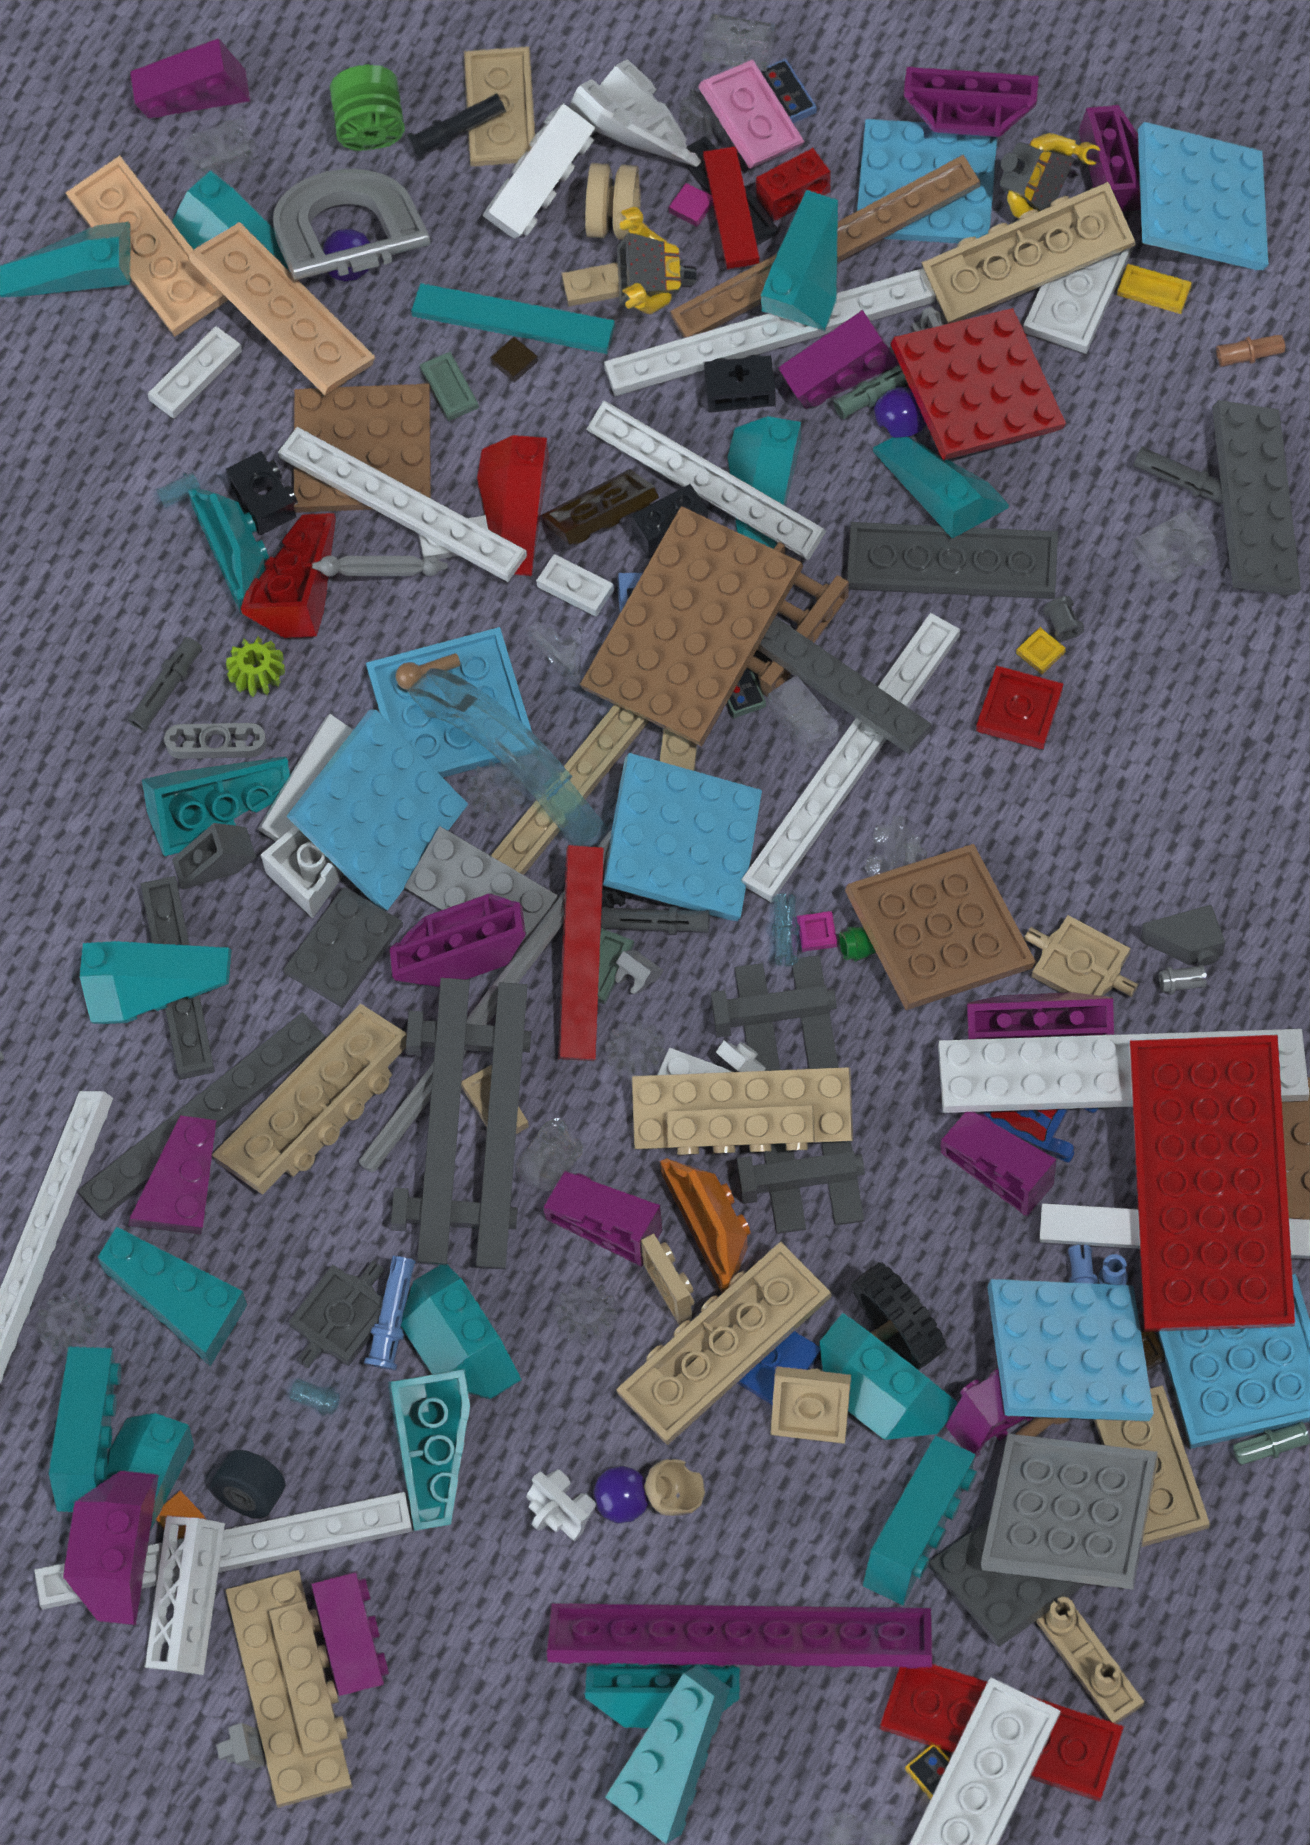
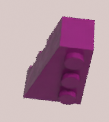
M219 38L130 71L135 104L147 118H159L166 115L250 102L245 68Z
M1119 105L1086 108L1078 130L1081 143L1090 142L1101 150L1098 151L1092 148L1086 153V159L1097 162L1094 165H1088L1093 187L1095 188L1109 182L1122 212L1141 210L1137 131Z
M862 310L783 363L778 369L798 400L808 409L812 406H819L828 398L899 365V362L880 332Z
M965 1112L941 1140L940 1153L1026 1217L1054 1186L1057 1159L994 1124L984 1114Z
M188 1116L179 1117L134 1208L128 1226L202 1234L217 1120Z
M564 1171L543 1207L546 1220L641 1267L643 1266L641 1240L652 1234H655L658 1239L663 1231L660 1205L594 1182L580 1173L572 1174Z
M997 1368L985 1381L980 1383L979 1380H974L960 1392L962 1397L945 1426L961 1448L976 1454V1457H978L985 1442L993 1437H996L1000 1442L1007 1437V1429L1025 1419L1029 1422L1035 1417L1005 1416L999 1369Z
M355 1571L313 1582L311 1585L339 1696L384 1685L382 1676L389 1675V1670L384 1652L378 1654L376 1652L374 1639L379 1638L380 1633L375 1615L368 1616L364 1601L371 1600L366 1577L359 1579L358 1572Z

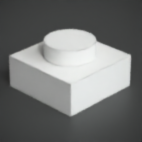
M723 1041L716 1051L720 1057L739 1072L764 1071L766 1069L755 1059L758 1053L742 1042L735 1046Z

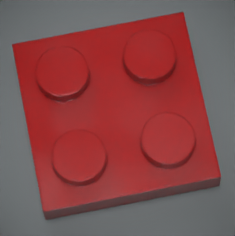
M996 665L976 725V732L1044 750L1064 684Z

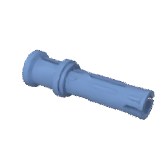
M392 1256L378 1324H374V1327L371 1328V1333L374 1336L369 1357L364 1360L366 1365L394 1371L397 1369V1364L394 1361L398 1343L404 1338L403 1330L400 1328L410 1280L416 1262L413 1259Z

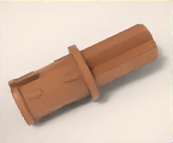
M1282 335L1251 340V337L1248 336L1244 341L1217 345L1216 355L1220 367L1250 361L1252 364L1255 363L1256 358L1284 353L1285 341Z

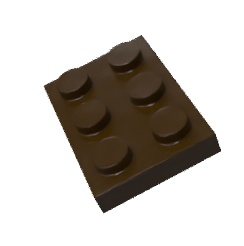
M629 469L549 510L541 516L545 526L567 544H579L588 540L591 536L590 534L601 528L613 527L626 515L649 506L651 502L659 499L654 485Z

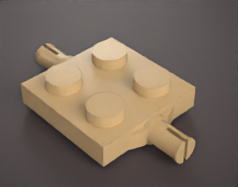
M1067 915L1060 928L1051 934L1050 937L1033 927H1030L1029 932L1026 933L1024 940L1042 949L1041 958L1032 971V978L1058 992H1076L1104 996L1113 987L1129 997H1132L1136 992L1138 983L1120 975L1121 967L1130 955L1131 949L1069 915Z

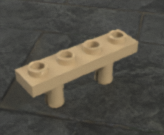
M1066 1597L1058 1598L1057 1603L1054 1601L1050 1606V1611L1037 1619L1036 1623L1109 1722L1119 1723L1144 1705L1143 1699L1121 1671L1118 1663L1113 1660L1075 1608L1074 1603Z

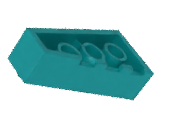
M68 1347L49 1467V1478L56 1509L60 1512H73L74 1502L105 1482L107 1477L108 1448L111 1447L112 1427L110 1423L111 1417L116 1415L117 1408L116 1394H113L114 1385H120L121 1363H115L112 1348Z
M935 1435L871 1549L863 1587L904 1606L917 1578L920 1579L928 1566L929 1555L932 1549H937L946 1531L943 1527L947 1519L953 1520L962 1502L959 1499L962 1490L968 1492L974 1483L978 1472L973 1469L976 1454Z
M701 1665L683 1673L605 1796L606 1799L665 1844L681 1836L685 1828V1818L697 1791L695 1789L701 1769L705 1767L709 1755L707 1751L712 1736L716 1733L730 1690L729 1686Z

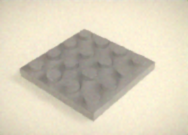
M1008 1434L981 1560L982 1570L1134 1590L1157 1467V1452Z

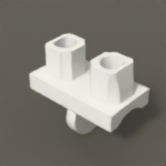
M557 1469L546 1476L540 1471L532 1478L533 1485L526 1496L532 1502L529 1508L536 1514L532 1526L538 1531L547 1525L555 1532L561 1529L573 1541H576L583 1533L587 1521L595 1510V1501L583 1493L574 1500L569 1498L565 1493L569 1490L571 1483L561 1470Z

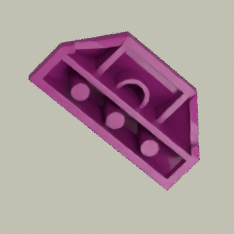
M906 67L904 97L933 132L1001 137L1037 105L1039 76Z
M489 893L425 916L406 933L400 943L396 942L390 948L392 977L395 981L440 987L441 978L466 980L508 965L526 935L522 905L520 902L510 901Z
M1076 992L1000 995L967 1003L968 1040L1114 1035L1113 997Z
M119 1471L74 1502L63 1578L99 1622L136 1626L159 1477L157 1474Z

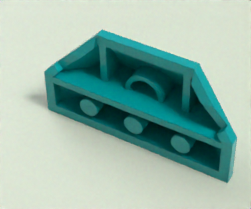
M195 487L188 490L193 510L238 610L242 615L241 606L246 591L255 578L259 579L266 570L264 561L269 558L266 547L262 540L256 542L253 533L257 530L252 516L249 512L243 514L237 501L214 492Z
M448 1264L439 1265L413 1281L403 1312L401 1328L432 1375L464 1370L468 1394L486 1399H492L522 1381L500 1336L462 1278Z
M843 1312L820 1340L823 1372L851 1375L848 1412L884 1440L938 1434L948 1422L958 1404L956 1400Z
M633 1663L593 1664L586 1668L585 1698L624 1728H649L683 1673L698 1665H701L730 1687L723 1709L724 1712L740 1699V1667L734 1665L716 1666L712 1664H688L683 1666L676 1664L640 1665Z

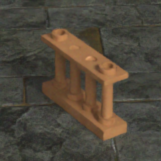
M778 542L774 550L785 554V545ZM800 572L794 585L815 596L816 604L811 610L806 609L803 611L784 600L778 612L796 622L798 627L796 631L815 643L849 597V581L837 575L830 585L827 583L822 585ZM755 656L752 657L747 666V669L759 675L760 690L763 695L771 700L792 674L774 661L765 663Z

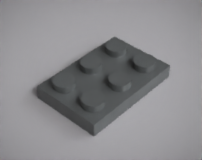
M343 887L284 967V974L344 1008L403 927V922Z

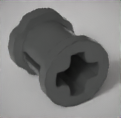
M1069 596L1058 597L1047 603L1043 608L1045 616L1050 617L1055 627V638L1058 642L1077 637L1084 632V625L1081 621L1077 620L1072 609L1074 603Z

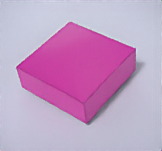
M685 183L670 204L669 213L698 227L713 206L712 197L710 194Z
M832 911L797 916L802 952L837 947Z

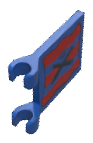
M1083 1108L1091 1113H1095L1098 1108ZM1068 1109L984 1111L983 1113L994 1124L1066 1163H1069L1074 1156V1146L1071 1143L1054 1138Z

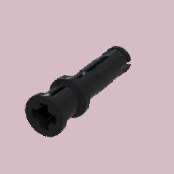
M496 92L487 99L466 108L443 121L435 119L432 121L431 126L416 134L410 132L407 136L419 160L422 161L425 159L426 154L442 146L445 148L449 147L452 139L505 113L506 109Z

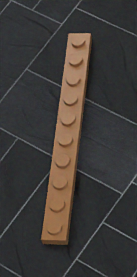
M962 155L838 221L837 263L979 188L980 180L965 156ZM777 254L671 310V317L683 337L686 338L713 330L760 305L761 293Z

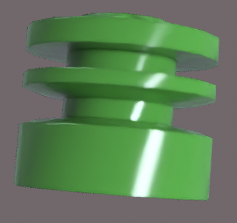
M379 65L354 66L340 72L333 78L329 87L337 140L344 147L354 151L384 148L393 145L402 137L405 127L397 76L390 69Z

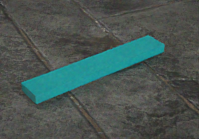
M423 283L419 285L412 307V317L603 354L608 353L615 329V320Z

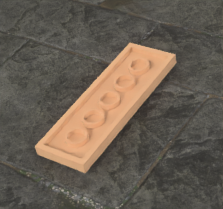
M118 156L65 192L70 202L90 227L121 222L130 223V279L174 337L229 300L189 260L190 253L193 250L121 156Z
M240 222L191 251L189 260L324 395L373 365L375 356L298 280H294L292 274Z

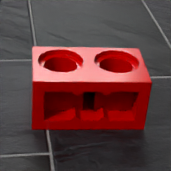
M814 148L756 177V197L773 222L797 210L806 190L821 195L831 192L830 170Z

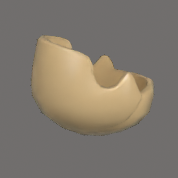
M666 1459L659 1461L648 1473L645 1483L646 1495L652 1507L663 1515L682 1516L690 1514L702 1504L705 1495L703 1478L700 1473L688 1470L685 1466L686 1462L683 1460Z

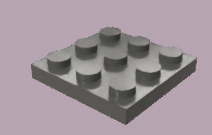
M988 1519L931 1560L929 1564L942 1583L994 1643L1000 1647L1050 1611L1051 1604L1054 1601L1057 1603L1058 1598H1068L1086 1585V1583L982 1570L981 1560L990 1521Z

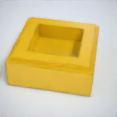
M1041 627L1016 650V654L1041 675L1066 652V648Z

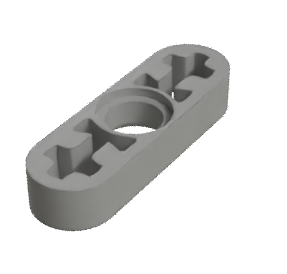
M254 723L177 724L170 727L164 736L168 753L179 759L253 758L262 754L267 746L264 730ZM200 734V748H196L195 741H197L195 735ZM218 734L225 738V743L219 748L214 749L206 745L207 739L212 735ZM230 734H235L236 740L234 741L236 747H232ZM253 734L256 739L253 741V746H246L245 740H247L248 735ZM184 735L186 741L183 743V747H177L175 741H178L179 736Z

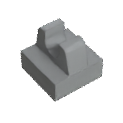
M637 950L623 951L616 962L619 968L615 975V981L623 983L629 975L633 976L635 983L630 992L632 994H639L650 983L656 982L664 970Z
M244 1723L228 1727L230 1739L216 1745L219 1760L227 1759V1763L235 1762V1764L249 1770L265 1766L258 1729Z

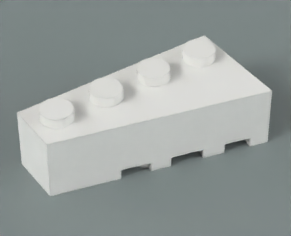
M565 104L560 105L549 113L544 121L546 124L535 134L529 143L532 147L529 152L526 151L518 160L511 172L513 173L512 177L505 180L482 214L483 217L514 239L522 233L526 236L530 233L538 221L534 217L540 207L544 209L548 207L556 195V192L552 190L559 179L564 182L575 168V165L571 162L577 153L583 155L594 140L590 135L595 127Z
M296 826L292 827L261 854L265 873L312 918L344 875Z

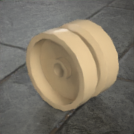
M591 163L586 194V235L591 238H605L609 232L612 217L613 232L617 239H623L630 232L620 229V222L626 220L621 210L631 207H638L640 209L641 205L639 167L636 165H621L616 172L615 185H613L612 170L609 165Z

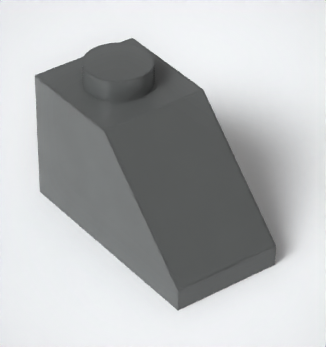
M213 823L172 860L181 889L184 890L236 874L255 859L256 855L247 827Z
M1212 905L1146 922L1142 926L1141 938L1144 944L1185 964L1199 963V965L1206 966L1216 962L1220 956H1223L1225 940Z

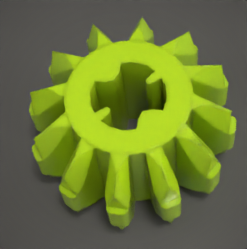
M257 636L254 643L249 644V641L243 638V647L232 646V657L226 660V667L229 670L227 673L228 679L231 683H235L236 689L240 693L248 689L249 694L254 697L257 689L262 688V691L268 695V684L279 687L281 683L279 676L285 675L283 653L280 650H276L275 644L271 640L263 644L262 639Z

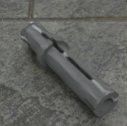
M1144 446L1140 448L1133 464L1134 467L1192 491L1193 496L1199 497L1201 495L1223 505L1221 481L1209 476V472L1205 470L1199 472L1175 460L1155 453Z
M185 636L170 660L166 659L161 665L163 670L131 716L128 717V722L132 726L143 732L148 730L149 725L164 706L178 683L185 681L188 676L187 670L199 653L202 652V646L197 641Z
M670 906L669 910L602 907L601 928L669 931L670 935H677V931L709 933L710 912L709 910H678V907Z

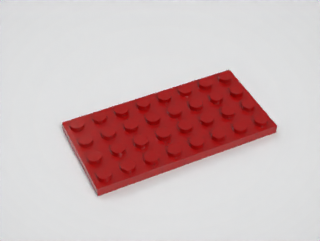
M1278 1035L1130 1040L1144 1332L1294 1327L1295 1310Z

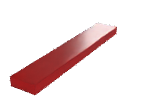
M568 845L566 848L558 1059L596 1060L604 848Z

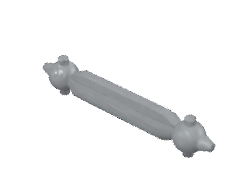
M325 556L321 561L313 563L312 568L321 571L326 576H334L338 572L346 576H415L421 572L427 576H434L439 571L447 569L448 564L439 561L435 556H426L422 560L414 556H345L339 560L334 556Z

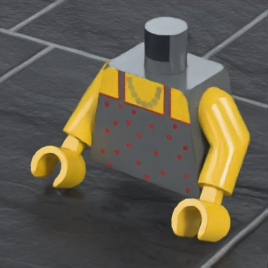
M1053 133L1033 138L1029 144L1017 143L1013 153L1005 154L1001 160V168L1004 170V173L1000 180V187L1008 193L1007 200L1012 214L1019 219L1021 215L1028 211L1036 209L1040 212L1051 207L1050 204L1058 198L1075 159L1071 157L1072 154L1077 155L1079 160L1088 165H1094L1097 162L1086 159V153L1092 148L1101 151L1100 148L1090 142L1077 145L1076 140Z
M631 207L621 210L626 220L620 222V229L628 230L630 233H627L617 246L619 305L626 306L628 309L635 307L650 315L669 305L670 301L680 291L681 285L694 286L697 270L695 266L680 265L679 248L674 244L668 243L650 230L643 222V215L638 207Z

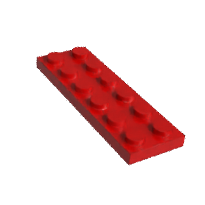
M932 1664V1667H899L880 1724V1730L929 1746L934 1745L941 1750L954 1753L988 1682ZM1033 1697L1060 1710V1715L1029 1779L1101 1802L1124 1726Z

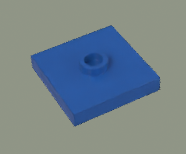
M794 1331L739 1380L737 1384L773 1405L776 1366L809 1370L821 1353L820 1346Z

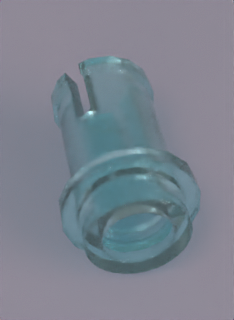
M184 472L182 473V478L156 489L165 509L189 497V489L194 487L201 489L193 472L188 475Z
M298 1378L292 1386L290 1400L318 1409L320 1415H326L327 1413L332 1415L338 1407L340 1394L335 1392L334 1387L329 1386L325 1389Z

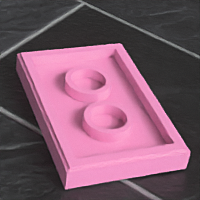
M753 59L705 79L698 85V88L749 169L788 153L805 142Z

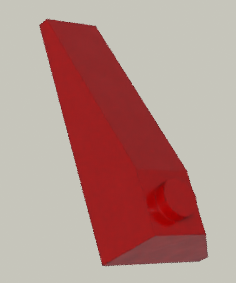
M512 435L481 450L477 481L488 530L525 549L527 553L526 558L514 575L532 576L549 462L547 438Z
M335 513L302 514L282 540V549L275 558H268L264 564L266 570L259 579L255 578L246 591L241 606L243 615L283 638L315 637L318 635L325 609L329 576L313 569L312 564L332 554L336 523Z

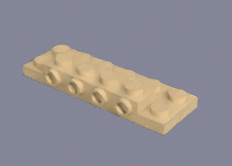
M1109 182L1070 199L1068 196L1058 198L1047 209L1040 212L1036 209L1028 211L1021 215L1017 222L1007 225V223L998 224L988 231L989 234L977 239L975 236L968 237L957 244L958 247L922 262V267L947 323L966 319L1135 246L1134 237Z
M360 1003L212 1154L213 1158L220 1166L262 1195L284 1172L294 1177L299 1171L308 1170L314 1163L315 1154L324 1145L329 1146L337 1141L340 1129L349 1119H358L364 1111L365 1103L374 1094H382L387 1089L389 1078L392 1076L388 1066L406 1048L407 1033Z
M849 1067L632 1076L635 1149L677 1148V1155L699 1154V1147L713 1146V1153H735V1145H749L750 1152L772 1151L771 1144H786V1151L808 1150V1143L853 1141L851 1068Z
M780 1241L747 1272L741 1271L731 1279L729 1288L719 1297L715 1295L707 1300L701 1308V1313L693 1321L686 1320L675 1330V1337L665 1346L661 1344L655 1347L648 1354L647 1362L622 1383L616 1391L668 1446L832 1297L831 1292Z
M299 1570L225 1589L277 1807L280 1808L353 1788L341 1740L348 1739L343 1716L335 1718L332 1704L339 1702L334 1680L326 1681L323 1669L330 1667V1662L325 1644L317 1645L315 1632L321 1631V1626L316 1609L309 1610Z

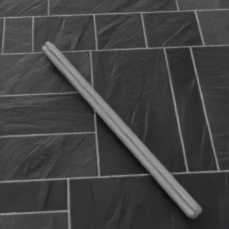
M612 830L608 832L598 845V847L604 848L603 871L605 870ZM565 890L468 1016L466 1024L487 1025L497 1010L499 982L519 983L561 928L564 922ZM434 1062L359 1159L360 1165L367 1171L373 1173L378 1169L431 1099Z

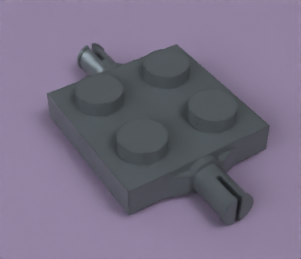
M371 1261V1264L360 1278L346 1274L332 1265L288 1322L291 1328L305 1336L309 1342L304 1351L297 1357V1361L301 1365L304 1364L306 1368H310L321 1352L333 1355L348 1366L356 1358L372 1337L371 1328L374 1327V1324H378L382 1309L383 1298L372 1287L377 1278L384 1272V1269L379 1264L377 1265L376 1262Z

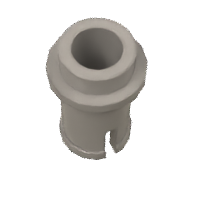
M1198 965L1197 967L1172 969L1171 966H1168L1164 971H1159L1161 991L1173 995L1176 990L1206 988V979H1202V977L1206 976L1204 966Z

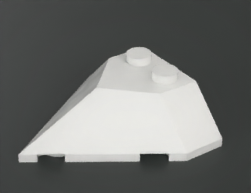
M628 59L617 64L600 85L591 79L580 85L575 91L569 108L595 127L593 131L628 146L695 167L701 163L696 153L690 152L687 149L685 143L687 139L667 106L654 98L653 93L656 91L653 83Z

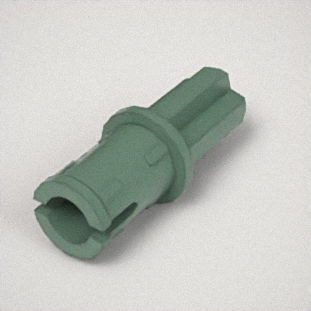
M1299 1422L1296 1425L1273 1432L1267 1429L1264 1435L1236 1443L1233 1446V1451L1237 1462L1240 1465H1245L1269 1456H1273L1274 1459L1279 1458V1453L1303 1445H1309L1310 1440L1304 1423Z

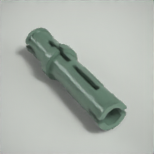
M899 365L869 382L864 380L858 383L856 389L834 399L833 405L840 418L845 419L866 406L869 408L875 406L876 401L887 390L899 386L903 387L908 382Z

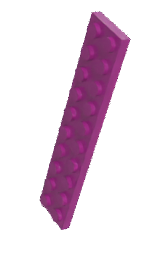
M552 1603L547 1662L563 1664L600 1663L605 1665L633 1663L640 1665L676 1664L682 1666L688 1664H712L716 1666L932 1667L931 1608Z

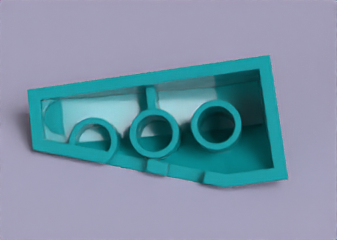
M210 170L186 192L172 223L193 250L240 222L290 272L278 246L275 230L234 188Z
M806 190L772 264L761 293V308L763 312L826 331L837 302V199Z
M121 222L96 225L1 265L0 298L130 285V223Z
M766 416L735 427L728 453L730 474L786 506L801 445V422ZM735 518L738 533L772 549L775 548L777 545L776 541Z
M892 437L873 447L875 455L952 539L1007 510L1009 504L989 482L948 459L942 460L940 454L910 437Z
M121 941L83 943L79 977L91 1023H128L138 1019L137 1015L153 1009L159 1011L167 1008V1004L184 997L193 998L229 984L232 950L227 947Z
M458 1370L388 1382L413 1530L451 1525L470 1411L465 1371Z
M157 1413L126 1418L110 1449L106 1480L119 1471L159 1475L151 1529L194 1447L189 1425Z

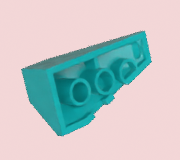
M287 757L176 771L142 779L147 814L162 854L168 856L180 853L213 823L236 826L233 819L248 810L257 813L274 803L290 776Z

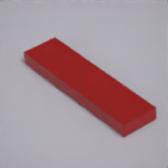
M734 146L704 151L703 159L726 269L759 264L760 258L737 149Z

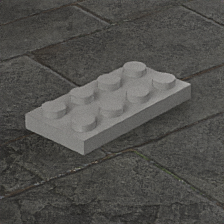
M439 826L404 888L441 910L489 893L510 901L520 902L523 907L526 935L515 954L560 897Z

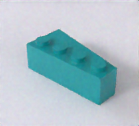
M117 1226L98 1255L103 1272L143 1305L159 1322L170 1329L177 1338L198 1354L209 1366L212 1365L247 1307L242 1290Z

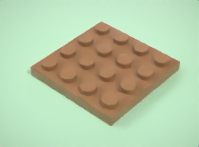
M429 383L337 387L326 395L318 388L294 389V430L296 427L303 429L431 499ZM294 466V494L298 501V504L294 505L295 513L372 510L371 507Z
M974 844L849 883L845 889L905 1010L1033 969L1036 962Z

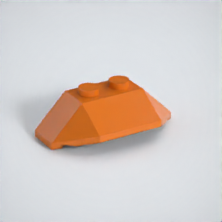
M671 1159L661 1160V1174L723 1294L729 1288L731 1279L738 1274L747 1251V1235L751 1234L748 1223L742 1214L737 1216L731 1206L735 1203L733 1194L727 1183L720 1184L716 1174Z

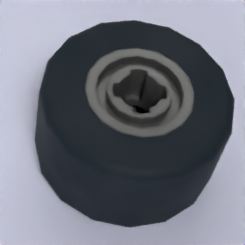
M234 1450L229 1452L212 1479L211 1486L217 1498L229 1509L249 1518L262 1519L270 1514L282 1495L286 1483L277 1467L267 1459L247 1450Z

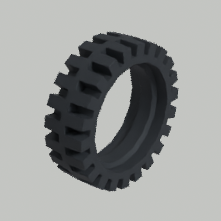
M878 1262L852 1282L853 1293L859 1300L858 1303L861 1308L866 1311L865 1314L868 1319L874 1323L873 1326L877 1329L891 1320L899 1332L886 1341L891 1344L896 1353H899L903 1359L917 1370L930 1363L947 1348L946 1341L942 1337L943 1334L937 1327L936 1321L930 1317V1312L920 1303L921 1300L918 1296L911 1292V1288L906 1282L903 1283L901 1277L897 1273L894 1274L889 1266Z

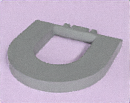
M332 170L306 178L291 187L280 198L273 214L275 237L294 280L333 270H338L339 275L342 276L349 274L347 267H351L353 273L379 266L378 259H381L385 265L392 263L391 255L430 245L428 232L407 190L394 179L369 170ZM342 204L361 205L369 208L377 215L388 239L326 255L312 229L311 222L316 215L332 206Z

